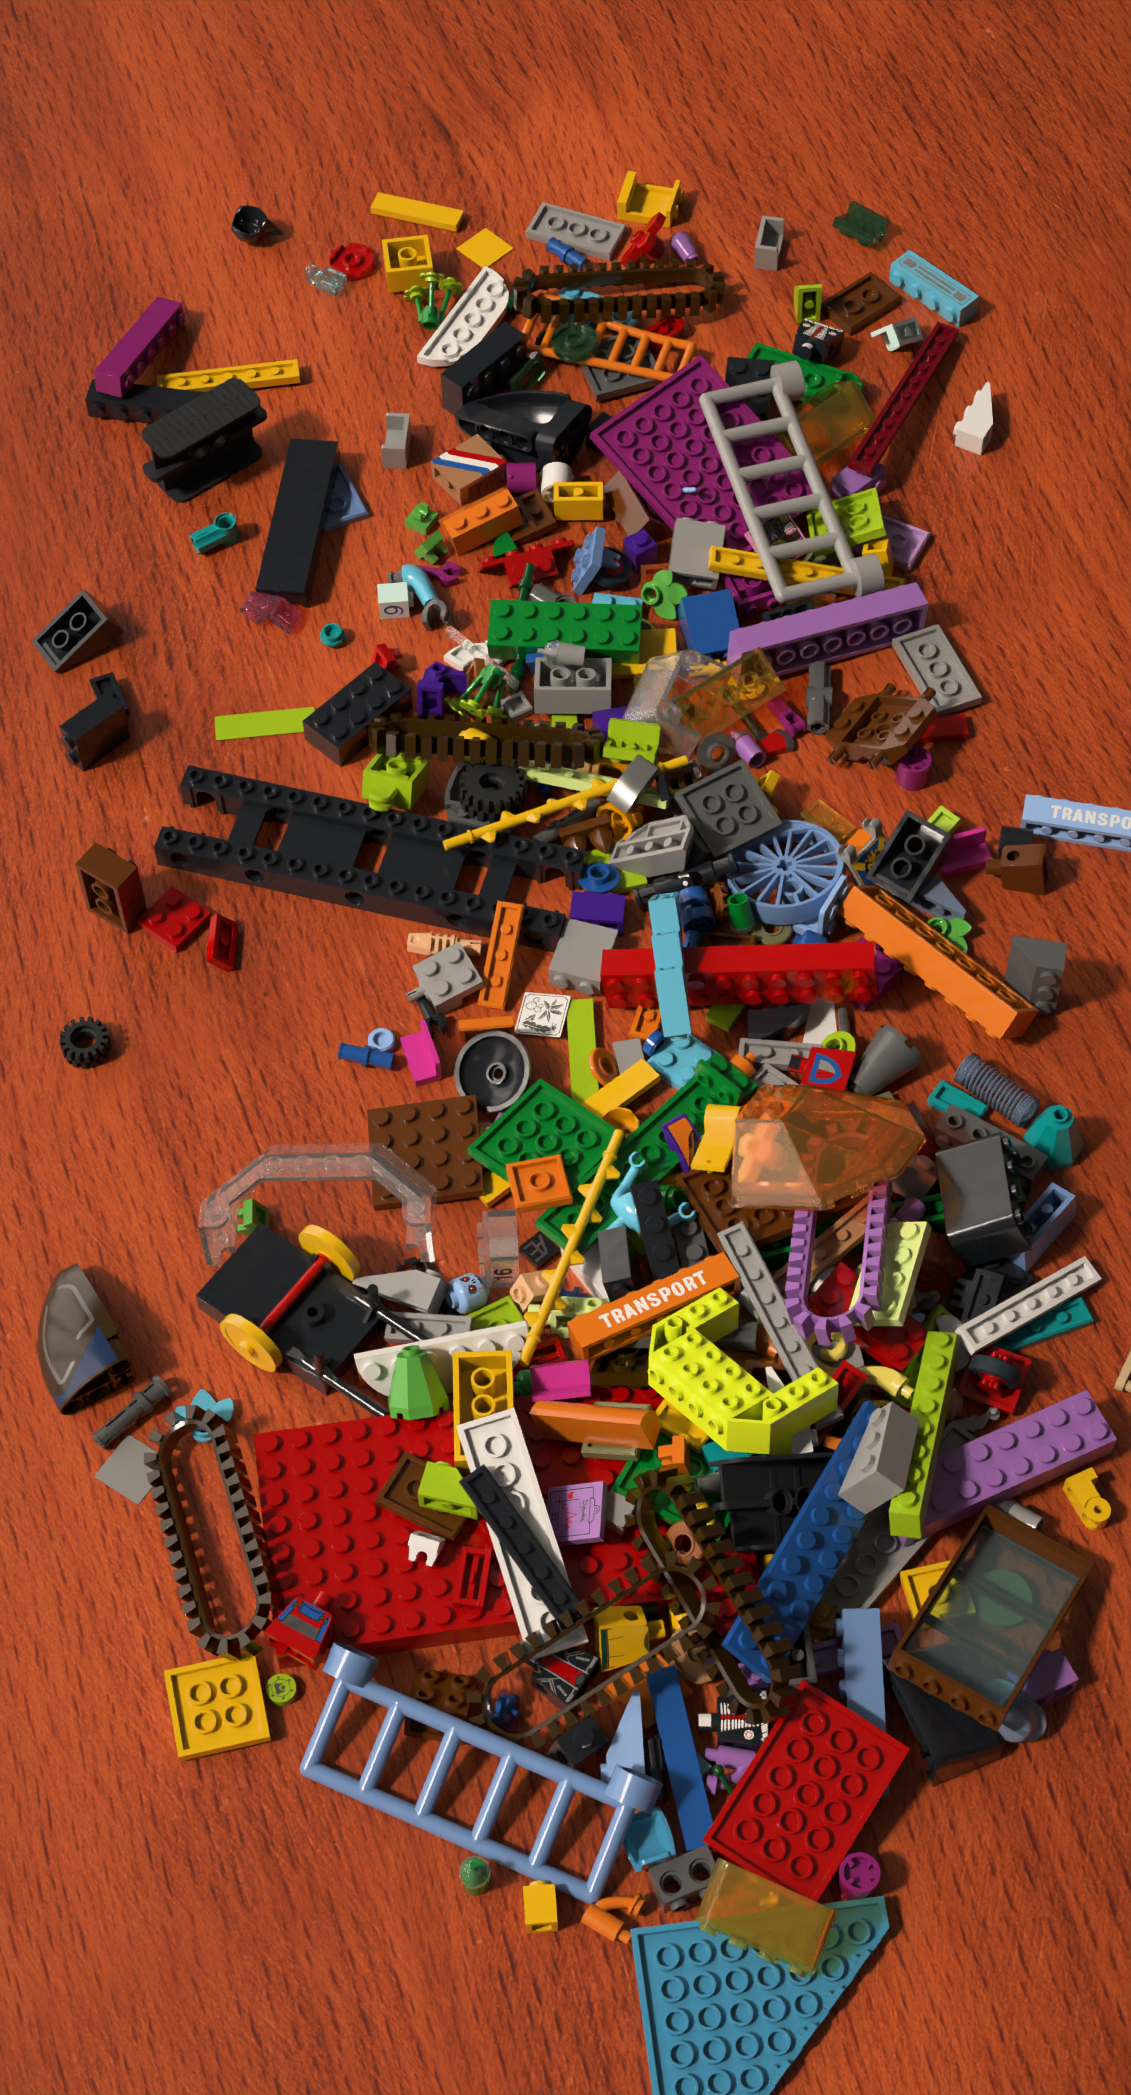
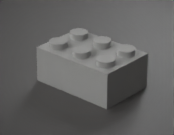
M536 657L534 713L592 714L593 711L611 709L612 658H584V664L581 667L556 665L557 658Z

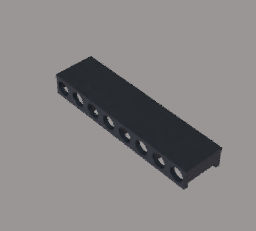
M292 438L290 440L255 588L259 604H264L265 600L298 602L302 603L303 607H308L324 536L325 522H327L329 505H331L332 492L335 487L334 483L341 460L338 441Z

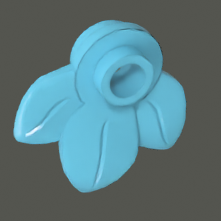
M201 1389L192 1400L191 1405H197L205 1411L209 1408L228 1422L233 1416L234 1405L231 1398L223 1399L216 1403L208 1392ZM186 1406L176 1407L175 1412L186 1418ZM200 1430L191 1432L192 1437L196 1441L201 1443L211 1442L208 1432L202 1433Z

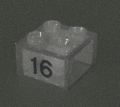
M516 1209L482 1211V1222H477L480 1276L486 1278L489 1288L512 1287L520 1276Z

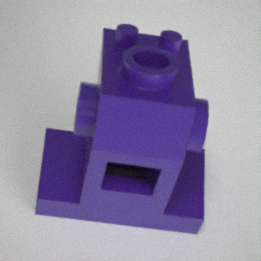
M437 661L425 670L423 679L419 680L417 684V712L423 713V719H428V713L439 714V720H444V698L446 694L462 695L467 690V674L464 671H458Z

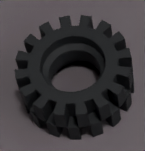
M84 1016L79 1017L80 1022L77 1023L73 1019L70 1021L71 1027L66 1024L63 1027L65 1032L61 1031L60 1033L61 1039L59 1041L64 1058H66L69 1064L73 1063L75 1068H78L80 1064L82 1069H87V1064H91V1067L94 1068L97 1061L102 1064L104 1062L103 1056L108 1058L110 1055L109 1050H111V1041L106 1026L102 1025L98 1019L94 1022L93 1017L89 1016L87 1021L84 1020ZM85 1037H92L96 1040L88 1048H77L75 1046L78 1040Z

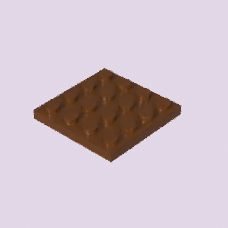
M476 1094L367 1110L372 1198L375 1211L485 1196L483 1165L469 1156L467 1148L480 1137Z

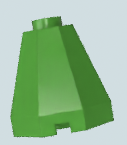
M418 1345L402 1348L403 1352L396 1355L388 1396L391 1418L397 1419V1413H401L404 1420H414L436 1416L439 1414V1408L442 1406L444 1411L448 1410L449 1401L446 1390L427 1351L420 1349Z

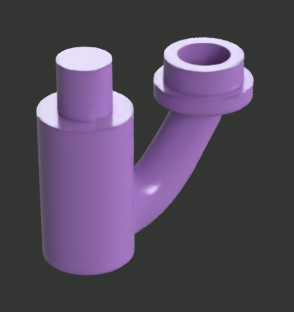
M719 1745L718 1749L706 1747L704 1759L715 1761L716 1765L720 1764L724 1768L736 1770L734 1773L726 1776L733 1787L738 1784L756 1755V1751ZM708 1775L705 1792L715 1798L716 1792L725 1790V1787L718 1777Z

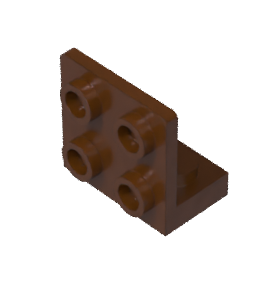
M418 1669L409 1697L468 1722L471 1703H466L467 1693L471 1688L476 1689L477 1678L464 1674L439 1672L433 1669ZM407 1716L405 1717V1736L442 1741L445 1733Z

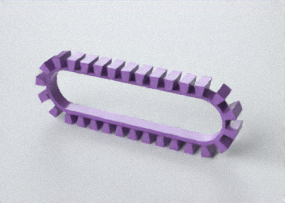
M849 1122V1134L839 1135L836 1124L826 1127L828 1141L823 1144L821 1140L813 1136L807 1142L809 1154H801L800 1181H798V1195H796L795 1204L797 1209L794 1212L795 1224L793 1223V1238H791L790 1245L792 1252L789 1254L790 1267L787 1270L788 1281H786L785 1287L787 1299H784L791 1325L795 1323L798 1335L807 1340L815 1331L819 1345L831 1346V1333L840 1331L842 1332L845 1344L856 1340L853 1326L859 1323L869 1331L876 1323L873 1311L881 1312L882 1282H884L883 1267H885L886 1238L888 1239L889 1230L887 1224H889L890 1196H892L893 1188L891 1182H893L894 1177L892 1165H894L888 1140H883L882 1132L872 1126L867 1134L864 1135L861 1122ZM847 1149H859L873 1157L859 1297L856 1304L844 1314L835 1317H820L807 1309L822 1170L826 1161L834 1154Z

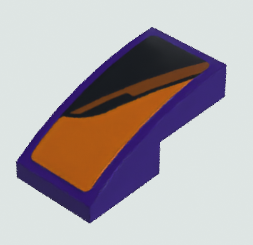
M681 1113L662 1124L661 1128L669 1150L676 1152L683 1173L694 1170L691 1169V1163L700 1145L701 1138L686 1113Z

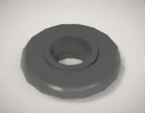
M724 733L708 735L701 741L698 747L697 757L699 764L709 772H717L729 766L735 756V745L733 740ZM717 747H722L721 756L717 759H712L713 750Z

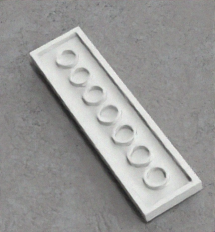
M511 1408L457 1425L456 1428L470 1473L483 1464L486 1466L571 1587L515 1409ZM487 1524L519 1630L527 1651L530 1653L535 1649L525 1638L533 1632L540 1630L544 1642L549 1641L552 1638L541 1627L555 1619ZM581 1625L529 1661L588 1643L584 1626Z

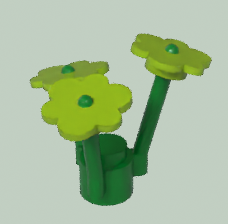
M435 272L420 273L419 278L425 279V282L429 283V293L427 287L415 285L404 292V300L416 303L418 323L423 328L429 330L438 329L444 321L450 296L455 294L461 295L463 293V284L457 282L452 277L445 279L444 274ZM437 283H439V289L446 293L440 311L438 307L434 306V287ZM429 297V305L425 306L424 310H422L421 302Z
M488 663L486 669L482 668L478 677L459 699L456 697L451 699L447 696L444 700L460 715L468 716L465 711L467 710L470 714L476 715L479 718H484L485 713L492 717L506 719L508 715L502 714L503 709L499 708L503 689L507 683V680L503 679L506 672ZM480 682L483 683L475 699H469L466 702L465 700ZM496 686H498L494 705L488 706V709H481L482 706L479 702L487 688L490 687L495 690Z

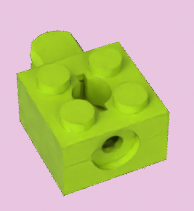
M386 751L377 753L363 770L362 798L369 799V807L376 811H389L393 805L399 809H411L428 787L430 760H422L418 756H416V759L405 758V753L399 752L396 758L386 756Z

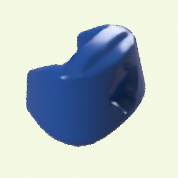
M501 1692L493 1718L503 1726L511 1725L515 1717L520 1715V1712L517 1711L521 1700L520 1697L516 1694Z

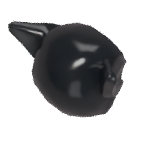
M242 205L236 209L231 224V231L240 241L255 243L263 237L283 234L282 230L270 221L260 208Z

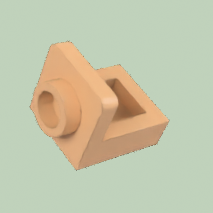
M546 1270L520 1274L510 1289V1294L522 1313L528 1312L529 1304L544 1300L549 1284L541 1275Z

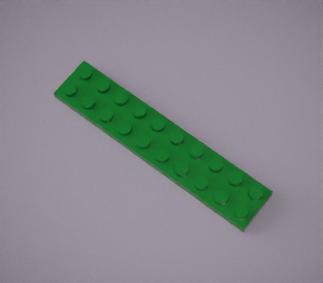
M695 1077L687 1082L622 1141L617 1153V1160L613 1162V1166L621 1173L619 1179L605 1181L595 1205V1209L601 1215L602 1221L600 1223L587 1224L577 1251L582 1256L598 1242V1232L606 1230L618 1218L610 1205V1201L631 1167L629 1163L631 1153H640V1156L634 1162L635 1165L640 1164L645 1159L647 1160L646 1169L639 1171L633 1185L657 1179L660 1185L680 1166L676 1152L669 1150L661 1125L681 1113H686L701 1137L705 1133L704 1115L706 1106L708 1104L728 1105L723 1103L710 1089L703 1087ZM757 1087V1091H756L753 1095H751L748 1099H750L752 1096H754L756 1093H758L759 1087ZM602 1160L570 1189L573 1204L548 1208L535 1221V1227L563 1250H565L569 1239L561 1231V1227L563 1224L576 1223L586 1200L578 1191L579 1185L593 1183Z

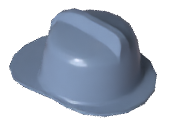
M993 1680L987 1682L981 1688L979 1694L1003 1707L1014 1686L1005 1681ZM1021 1692L998 1732L1004 1740L1009 1742H1031L1037 1740L1045 1732L1047 1726L1046 1715L1041 1706Z

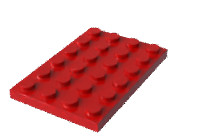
M802 1679L797 1689L801 1690L799 1702L788 1705L792 1712L776 1721L702 1842L811 1913L910 1748Z

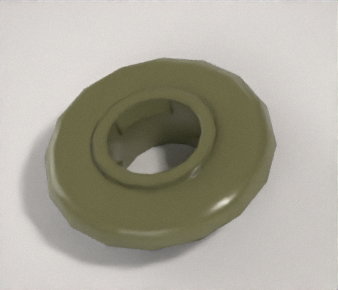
M755 920L754 924L750 927L751 935H757L758 943L761 945L784 944L791 938L793 932L792 924L773 925ZM768 927H775L779 931L776 933H768L765 931V929Z

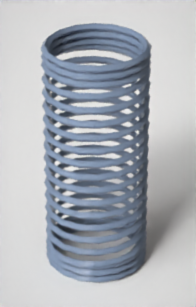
M976 1053L968 1055L954 1075L955 1082L959 1083L962 1087L964 1086L965 1089H968L969 1092H972L981 1101L984 1100L985 1104L988 1103V1106H991L992 1109H995L1004 1118L1007 1117L1008 1121L1011 1120L1018 1128L1027 1124L1039 1107V1098L1032 1095V1093H1028V1090H1024V1087L1020 1088V1084L1016 1085V1081L1012 1082V1079H1009L1000 1070L997 1071L996 1067L993 1068V1065H989V1062H985V1059H981V1056Z

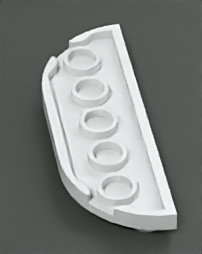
M484 266L417 355V363L432 368L450 366L495 330L507 312L509 292L504 284V279L497 272Z
M526 1321L356 1353L354 1354L357 1369L366 1383L377 1392L389 1396L396 1355L403 1352L402 1348L406 1346L418 1345L420 1349L427 1351L446 1393H453V1352L512 1350L514 1368L527 1340Z

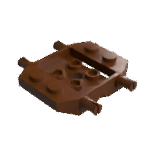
M887 683L885 688L878 694L874 693L855 698L825 734L828 743L834 749L827 757V761L831 765H836L840 758L853 761L869 759L866 764L871 770H875L879 764L892 765L910 751L938 716L935 707L930 703V700L936 695V691L932 687H927L925 692L918 698L892 695L896 691V687L892 683ZM871 717L870 723L865 728H862ZM857 735V739L853 743H850L853 740V738Z

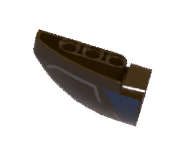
M77 1263L61 1270L55 1276L43 1303L38 1326L37 1349L42 1377L49 1395H51L62 1415L75 1413L128 1386L135 1380L137 1375L133 1361L118 1337L117 1327Z

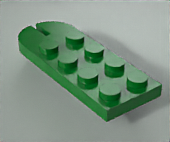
M758 342L755 343L747 358L775 360V364L796 360L802 370L805 384L804 398L799 401L840 413L854 409L862 398V381L853 372H847L808 359L803 360L799 356Z

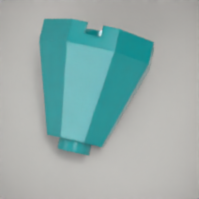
M1063 1105L1048 1107L1035 1118L1023 1137L1024 1143L1049 1156L1046 1166L1047 1171L1072 1167L1084 1147L1072 1111Z

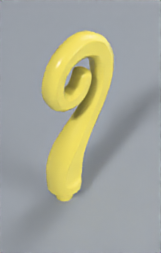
M815 1331L805 1340L811 1353L812 1345L817 1340ZM841 1331L831 1333V1339L836 1343L834 1349L822 1348L819 1351V1357L822 1360L834 1363L843 1359L846 1355L848 1343L845 1344ZM813 1355L818 1367L831 1377L837 1368L821 1363ZM884 1366L856 1367L868 1376L863 1385L877 1386L895 1398L903 1395L910 1400L915 1393V1389L908 1385L909 1378L892 1368Z

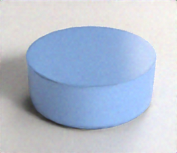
M386 1028L375 1029L368 1036V1045L371 1046V1049L391 1053L395 1048L394 1034Z

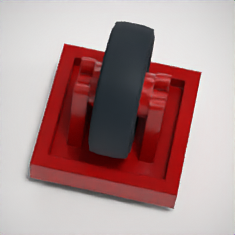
M989 1345L970 1356L958 1392L963 1395L964 1399L989 1408H997L1000 1412L1012 1416L1032 1359Z

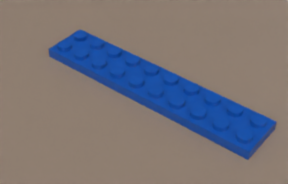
M870 1400L863 1402L755 1588L759 1587L765 1599L755 1604V1607L769 1604L775 1614L764 1621L765 1624L778 1620L785 1631L775 1637V1640L788 1637L794 1646L870 1513L864 1514L838 1496L868 1426L870 1416L878 1408ZM738 1615L721 1645L763 1681L770 1683V1669L767 1661L740 1615ZM790 1652L784 1654L785 1659L787 1658Z

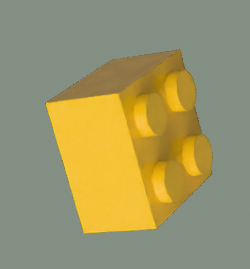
M428 235L382 240L388 292L406 291L415 285L429 288V283H426L425 279L419 278L420 273L433 272Z

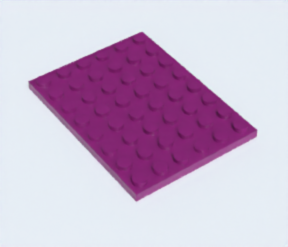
M700 355L590 433L589 438L672 531H674L676 518L689 517L701 522L714 521L719 523V525H726L723 541L724 548L753 552L754 549L744 536L749 531L699 403L701 394L729 388L730 386ZM742 400L716 405L725 429L761 422ZM773 434L731 443L741 468L792 457V454ZM803 469L746 482L756 507L813 494ZM695 487L697 488V491L692 493H683L681 492V488ZM807 511L791 514L790 516L795 521Z

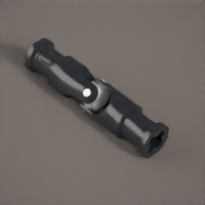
M730 852L724 858L715 861L710 859L678 872L677 875L663 876L644 887H633V893L638 907L644 909L653 895L679 892L691 886L705 887L719 882V878L733 873L735 875L740 874V869L733 852ZM690 872L700 873L703 880L694 885V878Z

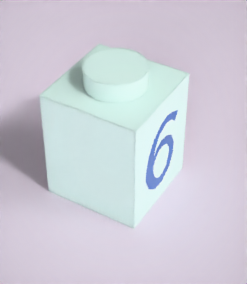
M407 582L377 584L380 619L410 617L409 607H414L413 592H408Z

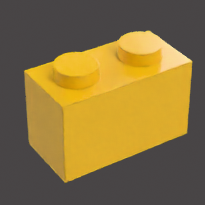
M554 482V519L603 520V482Z

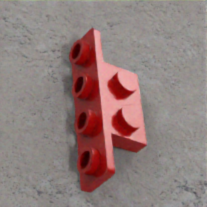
M560 538L552 541L553 545L543 547V544L533 545L529 547V551L522 553L519 550H513L505 553L506 557L496 559V556H490L482 559V563L478 565L477 570L480 573L504 566L510 588L519 585V580L523 578L527 563L535 565L533 581L558 575L553 554L572 549L575 545L574 540L567 541L566 538Z

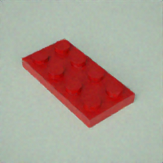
M840 1262L808 1299L807 1306L821 1317H835L849 1311L859 1275ZM907 1313L903 1326H872L869 1331L862 1326H853L856 1340L853 1342L885 1367L902 1373L925 1345L927 1333L930 1330Z

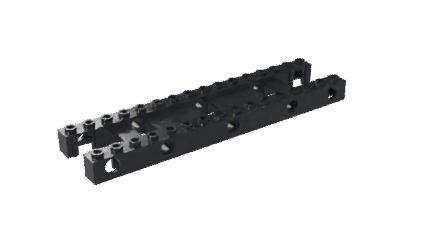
M188 765L180 783L183 804L190 805L191 808H194V806L198 807L200 804L198 792L211 794L216 800L217 811L220 814L238 815L228 840L206 836L203 832L197 834L175 829L174 826H162L154 845L157 864L161 866L487 938L491 937L497 901L508 902L505 900L514 876L536 880L537 883L541 884V882H546V869L557 868L565 874V885L569 890H581L582 887L578 879H581L585 866L588 865L587 851L501 832L496 834L494 843H489L481 838L472 844L467 843L446 851L443 846L444 840L464 834L467 830L478 829V827L394 809L376 811L370 808L367 803ZM264 821L288 824L277 851L254 846ZM372 842L387 846L378 873L354 868L363 843L370 844ZM172 854H182L186 856L190 861H180L176 859ZM470 864L488 868L479 895L455 890L463 865L470 866ZM523 903L522 905L525 906L518 945L555 952L566 922V914L559 913V910L553 912L527 906V903ZM525 932H536L543 937V939L537 940L530 938L526 935Z

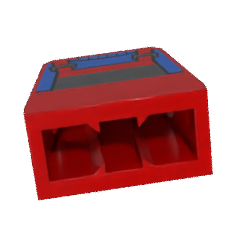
M318 1591L311 1603L301 1597H295L264 1631L267 1644L317 1671L336 1627L334 1616L327 1612L334 1599L324 1591Z

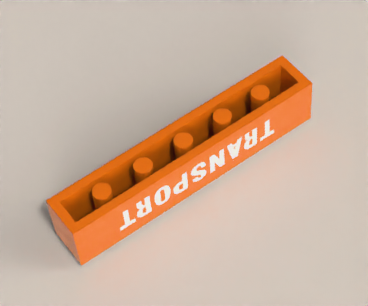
M724 1252L715 1256H709L700 1263L682 1268L671 1276L658 1279L640 1290L631 1291L620 1299L611 1303H604L591 1312L576 1316L573 1320L567 1322L570 1340L581 1359H589V1362L650 1335L654 1324L719 1287L731 1297L741 1294L740 1277Z

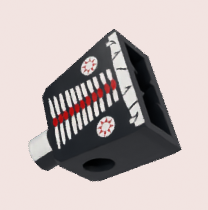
M803 318L796 332L792 354L799 356L803 360L808 359L818 363H825L840 354L845 331Z
M766 1689L753 1690L760 1698H767ZM734 1695L725 1698L718 1696L716 1713H698V1732H717V1748L719 1745L755 1750L757 1753L768 1736L767 1723L747 1724L745 1723L746 1713L734 1716L727 1708L733 1698H736Z

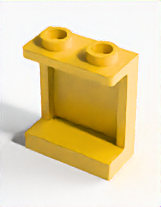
M627 171L617 201V219L648 224L654 215L661 212L666 217L663 227L670 228L673 219L678 217V203H682L684 197V189H681V180H676L673 188L637 183V172Z

